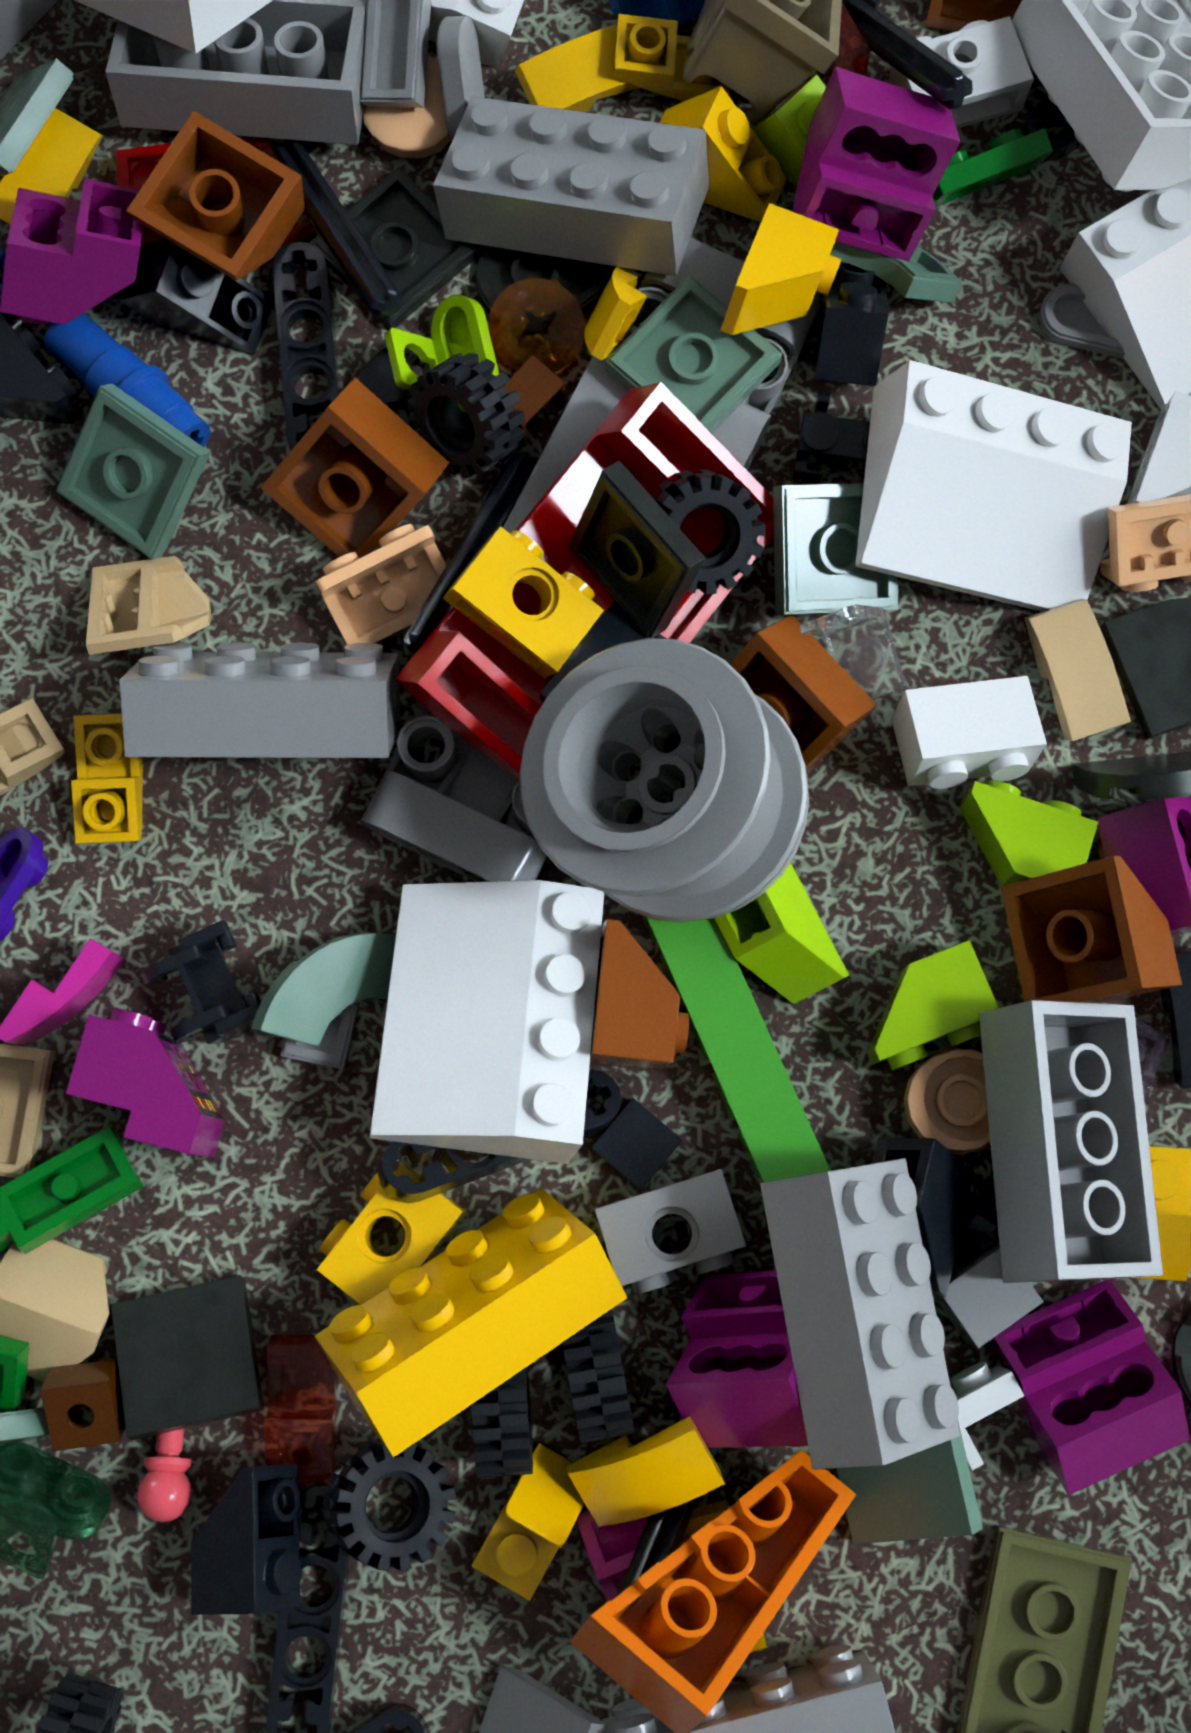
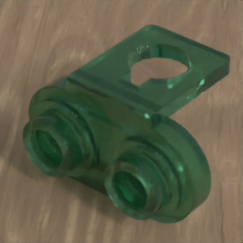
M20 1442L0 1446V1561L37 1579H44L50 1569L57 1536L64 1539L77 1540L87 1538L98 1532L107 1520L111 1505V1495L106 1484L94 1474L32 1445ZM16 1530L28 1534L27 1542L33 1547L35 1554H25L18 1551L8 1543L5 1535H13Z

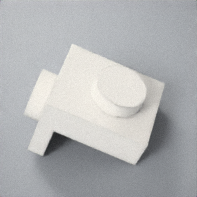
M986 1362L972 1365L951 1378L954 1386L953 1391L957 1397L959 1407L958 1422L969 1470L971 1471L984 1464L965 1428L1024 1397L1012 1371L999 1365L990 1369Z

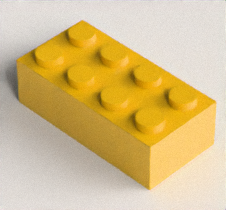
M540 1188L534 1193L524 1194L513 1199L505 1206L500 1215L477 1230L466 1231L456 1236L447 1245L445 1251L422 1266L401 1272L393 1278L387 1289L364 1304L352 1306L341 1311L332 1319L327 1328L315 1335V1338L348 1395L394 1458L628 1297L596 1234L545 1190Z

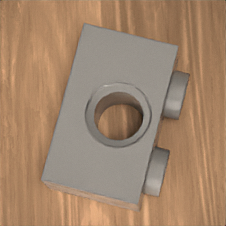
M722 1169L595 1209L613 1270L622 1286L632 1284L635 1295L673 1283L669 1271L692 1263L695 1264L698 1275L734 1264L736 1262L732 1251L746 1246ZM667 1214L680 1216L689 1227L690 1236L688 1243L682 1250L676 1253L660 1251L652 1238L654 1224L660 1217Z

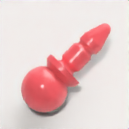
M183 1429L156 1435L155 1451L157 1456L144 1458L143 1466L149 1473L144 1476L139 1484L137 1501L144 1515L153 1521H173L187 1510L191 1502L192 1487L185 1472L191 1467L192 1460L179 1457L183 1448Z

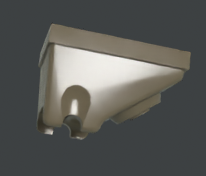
M705 0L694 31L688 41L686 55L689 60L684 67V81L690 84L696 77L701 75L714 77L753 104L748 112L747 120L749 124L756 125L817 70L824 74L838 57L842 0Z

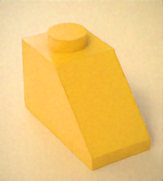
M769 203L735 285L720 331L735 335L807 316L816 291L828 296L839 268L841 259L830 255L839 229Z

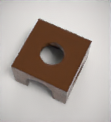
M534 355L504 386L508 393L517 390L521 399L513 407L514 410H522L525 414V422L518 426L525 430L523 439L519 441L524 447L528 444L526 424L543 406L556 416L566 405L565 382Z
M117 1359L50 1368L40 1392L53 1451L120 1442L125 1430V1419ZM76 1404L87 1405L92 1409L94 1419L87 1425H78V1423H73L70 1420L68 1410Z

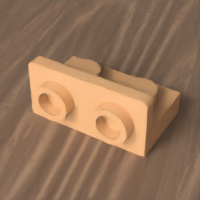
M1191 494L1108 507L1110 559L1100 561V573L1122 590L1129 592L1152 590L1159 586V580L1181 577L1182 580L1191 582Z

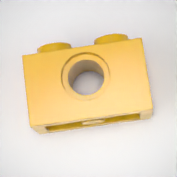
M500 526L485 542L443 599L545 679L559 671L604 609L592 600L595 593L582 579L567 571L560 575L541 559L544 555L543 550L530 537L517 530L508 533ZM515 584H528L538 592L541 606L537 615L525 614L516 607L512 597Z
M400 1162L398 1169L394 1172L397 1177L408 1175L413 1184L419 1183L420 1175L407 1164ZM377 1172L360 1196L368 1203L352 1224L343 1218L320 1246L319 1251L327 1257L317 1268V1271L362 1305L387 1289L393 1278L401 1272L410 1268L420 1267L428 1262L467 1211L444 1193L420 1202L403 1203L396 1201L388 1196L381 1187ZM388 1216L397 1219L405 1231V1241L402 1248L392 1256L383 1255L378 1252L372 1243L371 1237L375 1224Z

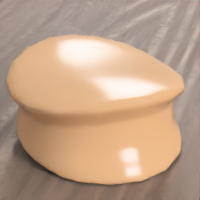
M429 55L427 56L424 108H378L363 105L364 125L388 153L400 158H425L442 151L452 140L446 127L438 61Z
M956 1048L939 1052L921 1063L908 1079L904 1094L906 1120L919 1138H935L951 1153L958 1155L984 1150L991 1144L982 1052L974 1049Z

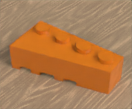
M801 1449L740 1497L730 1508L694 1533L683 1545L637 1578L613 1600H609L590 1615L569 1642L674 1733H690L708 1716L856 1496V1493L828 1470L812 1469L810 1456Z

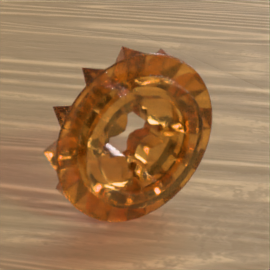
M531 275L524 280L508 284L501 292L491 308L488 327L496 353L512 369L518 371L534 355L555 374L568 367L578 356L585 339L584 330L587 319L583 315L577 295L571 294L562 287L557 279L546 280ZM526 309L528 312L532 311L537 317H541L546 313L550 315L554 311L557 313L548 328L551 340H545L539 333L531 337L527 335L521 341L519 340L529 322L528 316L525 314Z

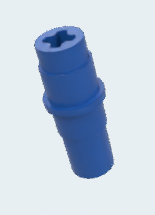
M85 312L64 325L53 322L49 325L43 341L45 349L85 385L86 391L94 399L100 385L112 383L202 447L206 445L211 432L210 426L193 411V406L169 385L168 375L159 367L144 363L128 347L120 345Z

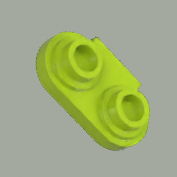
M454 294L445 298L437 307L432 319V339L397 328H391L384 333L394 380L399 388L409 390L411 385L418 381L416 378L419 377L410 369L404 356L405 348L416 353L422 362L429 363L430 370L453 355L462 353L465 356L468 353L478 354L479 363L485 359L495 363L492 374L494 376L500 374L489 333L488 321L482 306L473 298L460 294ZM458 403L460 412L467 413L465 409Z

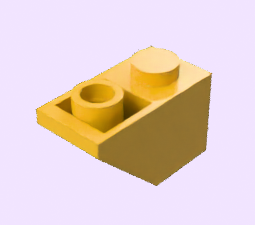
M719 86L665 110L659 123L706 130L709 188L703 203L762 222L768 204L776 205L787 177L782 172L777 159L768 152L749 125L746 115L741 109L736 107L724 88Z

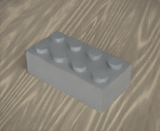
M273 0L198 53H193L118 20L106 68V76L120 126L180 131L194 110L236 136L358 145L364 105L360 102L367 0Z
M472 96L433 184L445 239L677 276L709 188L706 130Z
M183 642L153 646V652L146 653L119 679L125 757L389 758L401 724L400 685L394 680L399 674V653H383V646L376 643L349 644L344 647V653L319 652V645L314 643L285 644L280 647L281 652H256L254 644L244 642L220 644L217 646V652H192V645Z
M1031 1000L979 1013L1003 1283L1163 1276L1134 1005Z
M906 1158L760 1183L812 1469L884 1466L959 1437L960 1432L957 1422L959 1414L958 1401L955 1392L950 1386L943 1351L945 1342L944 1330L941 1321L936 1315L929 1279L931 1264L929 1255L922 1244L916 1213L917 1192L912 1179L909 1177Z
M836 1645L813 1653L811 1655L813 1664L786 1671L783 1662H772L749 1669L745 1673L747 1681L727 1686L708 1716L690 1733H895L882 1680L865 1652L852 1653L851 1646ZM635 1698L615 1705L613 1707L614 1716L602 1719L603 1722L608 1724L605 1733H674Z

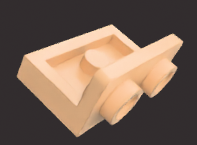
M412 524L401 526L387 533L379 540L381 548L361 558L358 557L356 552H351L331 561L323 567L325 576L315 582L346 645L355 643L382 644L410 629L446 567V563L435 544V536L429 525L416 531Z

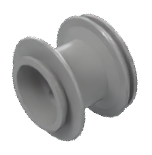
M646 638L620 643L594 654L571 670L549 693L535 715L524 743L520 767L521 801L528 826L541 850L561 871L581 884L603 891L608 897L628 910L655 920L676 922L717 918L741 909L764 894L784 873L798 850L806 828L809 808L808 778L797 739L785 720L764 699L753 693L746 680L730 664L701 646L676 639ZM680 734L681 740L678 747L671 752L664 753V744L667 738ZM641 761L642 768L640 774L635 779L626 781L634 763ZM682 782H685L684 788H681ZM673 795V801L669 802L670 796ZM642 807L643 817L641 821L635 824H627L629 814L634 809Z

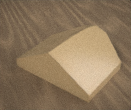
M176 556L92 568L86 648L89 655L175 643L210 625V600L185 572L183 564Z
M51 1239L25 1254L18 1249L13 1240L0 1262V1335L29 1343L27 1376L44 1382L50 1368L80 1364L94 1353L109 1317L105 1277L107 1270L104 1258L55 1239Z

